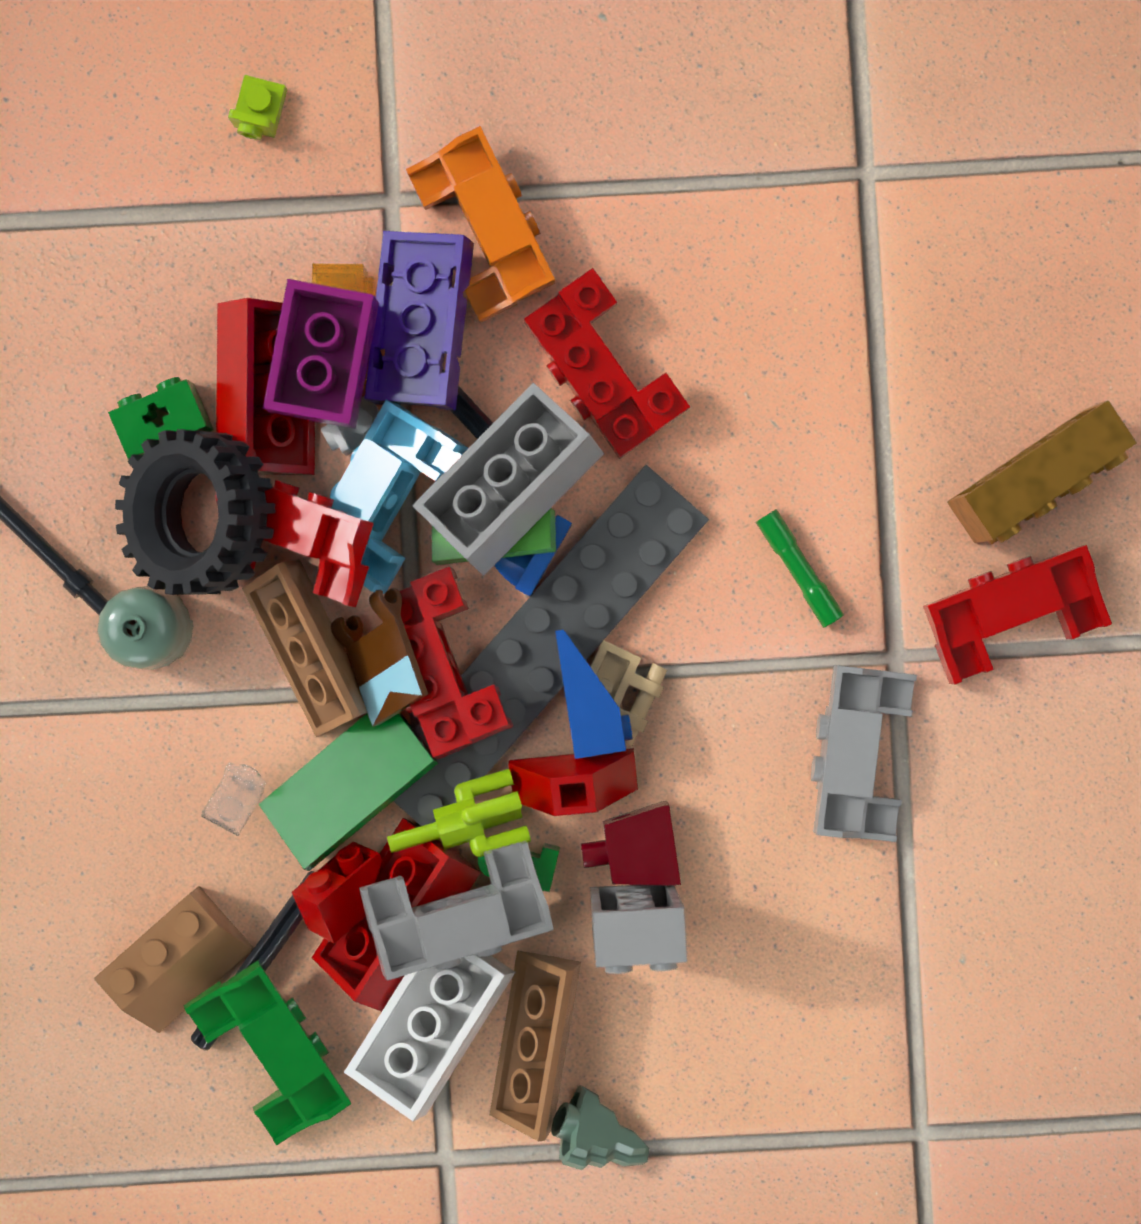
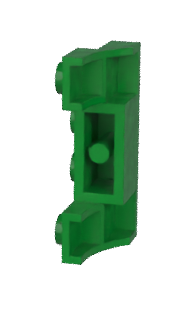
M258 960L225 983L217 982L183 1005L185 1011L190 1015L207 1043L238 1026L239 1031L278 1087L277 1091L252 1107L255 1115L260 1119L276 1146L311 1125L331 1119L352 1104L323 1058L329 1053L316 1032L308 1036L300 1024L307 1018L293 997L285 1001Z

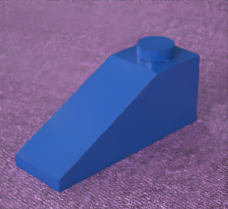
M564 629L556 630L575 759L626 751L625 741L633 740L629 714H620L619 706Z

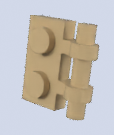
M603 640L591 668L616 704L620 705L629 685L640 689L630 712L620 708L621 715L629 714L633 740H627L625 743L633 746L639 731L644 732L648 720L645 718L654 698H659L664 689L661 683L667 669L652 663L646 678L635 673L641 657Z

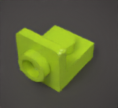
M244 75L235 110L230 109L228 115L232 125L238 128L237 133L254 140H261L262 135L275 138L287 94L286 86Z

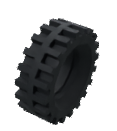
M177 429V431L165 430L158 433L159 440H145L141 444L145 454H132L128 460V463L133 468L131 475H121L119 485L125 488L124 500L115 501V509L123 510V523L116 525L117 535H126L128 542L121 550L125 558H135L137 561L132 571L137 577H150L147 586L152 589H165V594L169 595L221 594V591H233L239 588L237 580H250L255 574L250 564L252 562L264 561L267 552L261 548L263 539H272L274 529L267 527L266 524L267 514L276 513L275 503H267L265 491L273 487L270 478H260L258 470L264 465L259 457L246 456L250 446L243 441H232L233 435L226 433ZM203 473L212 481L217 494L218 522L212 543L209 548L200 553L187 540L182 527L181 507L184 493L192 479Z

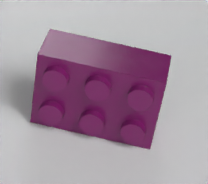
M287 279L263 406L265 410L272 414L356 429L379 302L373 294Z

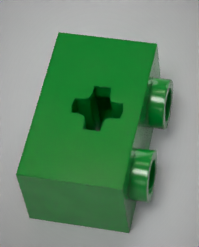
M180 377L170 378L156 385L157 392L143 398L140 393L127 396L117 402L119 408L108 412L128 460L132 454L144 455L145 452L141 444L147 439L159 440V432L165 430L177 431V429L206 432L214 430L195 384L187 379L181 381ZM157 409L169 413L162 418L163 426L151 422V420L157 418Z

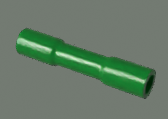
M775 509L756 521L755 523L771 548L780 556L802 590L804 599L822 627L825 628L844 616L845 614L829 589L820 581L798 547L796 538L778 510Z

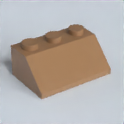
M198 886L93 979L123 1012L160 1033L185 1011L183 1005L212 987L245 958L254 947L202 888Z

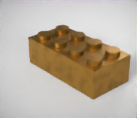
M1107 400L1084 409L947 501V503L974 543L988 541L990 545L997 541L1002 543L1022 530L1019 522L1022 520L1028 521L1033 517L1038 519L1057 507L1058 504L1054 500L1056 497L1062 498L1069 493L1074 495L1093 482L1090 476L1092 473L1096 475L1103 470L1109 471L1129 458L1126 451L1137 444V442L1110 401Z

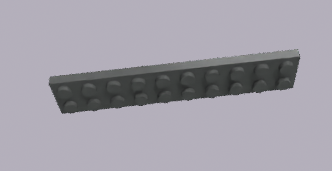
M645 465L461 675L468 694L493 684L499 687L501 692L499 698L506 716L512 721L513 727L473 743L456 753L436 759L438 764L393 802L421 826L436 822L433 809L456 803L454 789L459 783L485 776L564 686L555 631L564 629L584 659L587 660L709 519L649 466ZM419 723L414 731L430 751L423 729Z

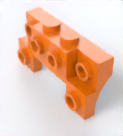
M481 126L456 137L433 155L406 168V172L425 210L456 196L490 268L471 277L470 285L464 290L480 323L516 306L518 301L555 284V278L535 239V236L540 234L537 223L530 211L523 214L516 200L522 196L519 186L512 173L504 175Z

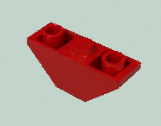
M629 748L622 752L575 759L574 754L508 761L514 785H511L512 793L518 792L522 805L552 816L596 813L638 790L634 748Z

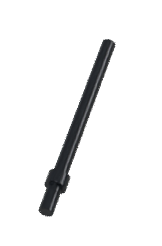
M0 496V520L64 581L63 587L74 598L80 597L100 615L108 600L92 586L93 580L82 569L76 570Z

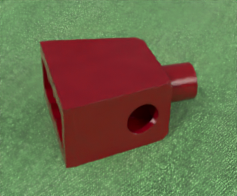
M667 801L658 802L604 820L605 840L581 843L584 869L609 865L612 884L681 885L671 812Z

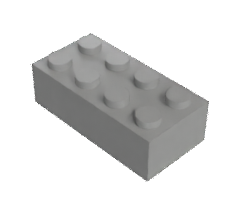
M532 383L412 506L484 576L604 453L583 427L535 383Z
M620 885L590 887L596 967H605L606 973L620 974L631 972L632 965L650 964V970L669 971L677 969V963L687 962L684 906L675 886Z

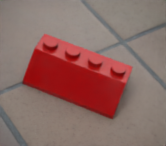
M248 297L217 303L216 433L233 435L232 441H243L249 445L250 448L246 456L259 457L264 464L258 470L259 475H315V421L272 414L263 408L283 303Z
M402 818L392 835L417 828L418 826ZM438 839L391 853L387 841L380 852L382 861L375 883L402 876L411 907L413 908L469 891L481 872L452 848L444 850L442 842ZM366 915L335 943L324 938L311 957L354 1002L381 1012L404 977L401 976L387 981L383 976L373 934L369 929Z

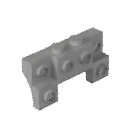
M841 665L833 666L829 706H826L825 715L819 714L816 725V739L822 740L820 757L814 756L811 766V781L817 782L816 789L818 790L813 829L816 835L897 842L898 811L902 800L873 796L882 713L912 717L913 710H911L914 681H916L917 675Z
M522 841L484 852L491 880L490 885L413 908L411 907L402 876L360 887L369 929L373 934L382 974L388 981L434 966L436 969H448L460 964V958L477 954L479 957L494 955L502 950L503 945L554 930L549 907L534 868L528 842Z

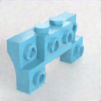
M385 400L362 443L353 451L351 462L344 475L330 493V498L334 499L332 508L374 523L361 564L369 566L363 586L372 592L382 590L383 594L390 587L406 558L382 542V539L418 476L423 472L437 481L468 449L467 446L441 429L429 425L401 405L389 400Z

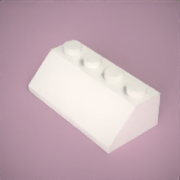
M477 954L460 958V964L448 969H436L434 966L405 975L344 1073L411 1121L425 1116L515 974V971L491 955L479 957Z

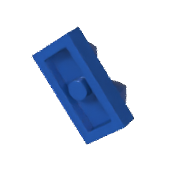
M559 515L555 517L556 552L572 526L571 522ZM556 552L501 558L494 566L507 581L516 586L515 589L530 597Z

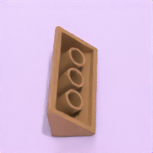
M300 559L278 563L244 586L242 589L315 736L318 737L366 713L367 710L348 655L341 643L334 637L331 631L332 623L318 595L313 593L314 587Z
M517 950L514 966L515 974L512 978L489 1115L536 1141H545L551 1132L553 1118L556 1114L581 962Z

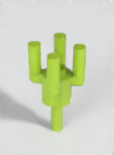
M509 768L456 785L454 794L457 802L433 809L436 822L387 836L391 853L439 838L442 840L444 850L469 842L472 853L477 857H483L484 852L522 841L531 842L527 825L489 837H485L484 834L485 829L523 818L518 792L475 804L473 798L514 785Z

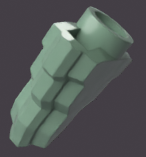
M580 1085L577 1087L570 1103H563L557 1110L553 1118L551 1133L553 1136L561 1139L559 1160H562L563 1165L583 1170L587 1165L602 1168L610 1161L624 1167L643 1165L648 1162L650 1148L634 1131L619 1124L614 1111L600 1103L598 1094Z

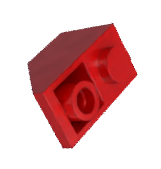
M353 841L348 846L340 849L336 856L319 870L310 874L302 884L291 892L308 930L335 943L365 917L366 913L359 888L375 883L382 861L380 853Z

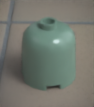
M149 586L121 591L111 598L99 615L97 631L101 646L111 659L125 667L153 670L168 666L184 655L191 643L194 625L193 621L190 620L188 609L178 595L165 594V589H152ZM131 620L137 621L134 625L129 624ZM127 628L132 630L133 636L129 635Z

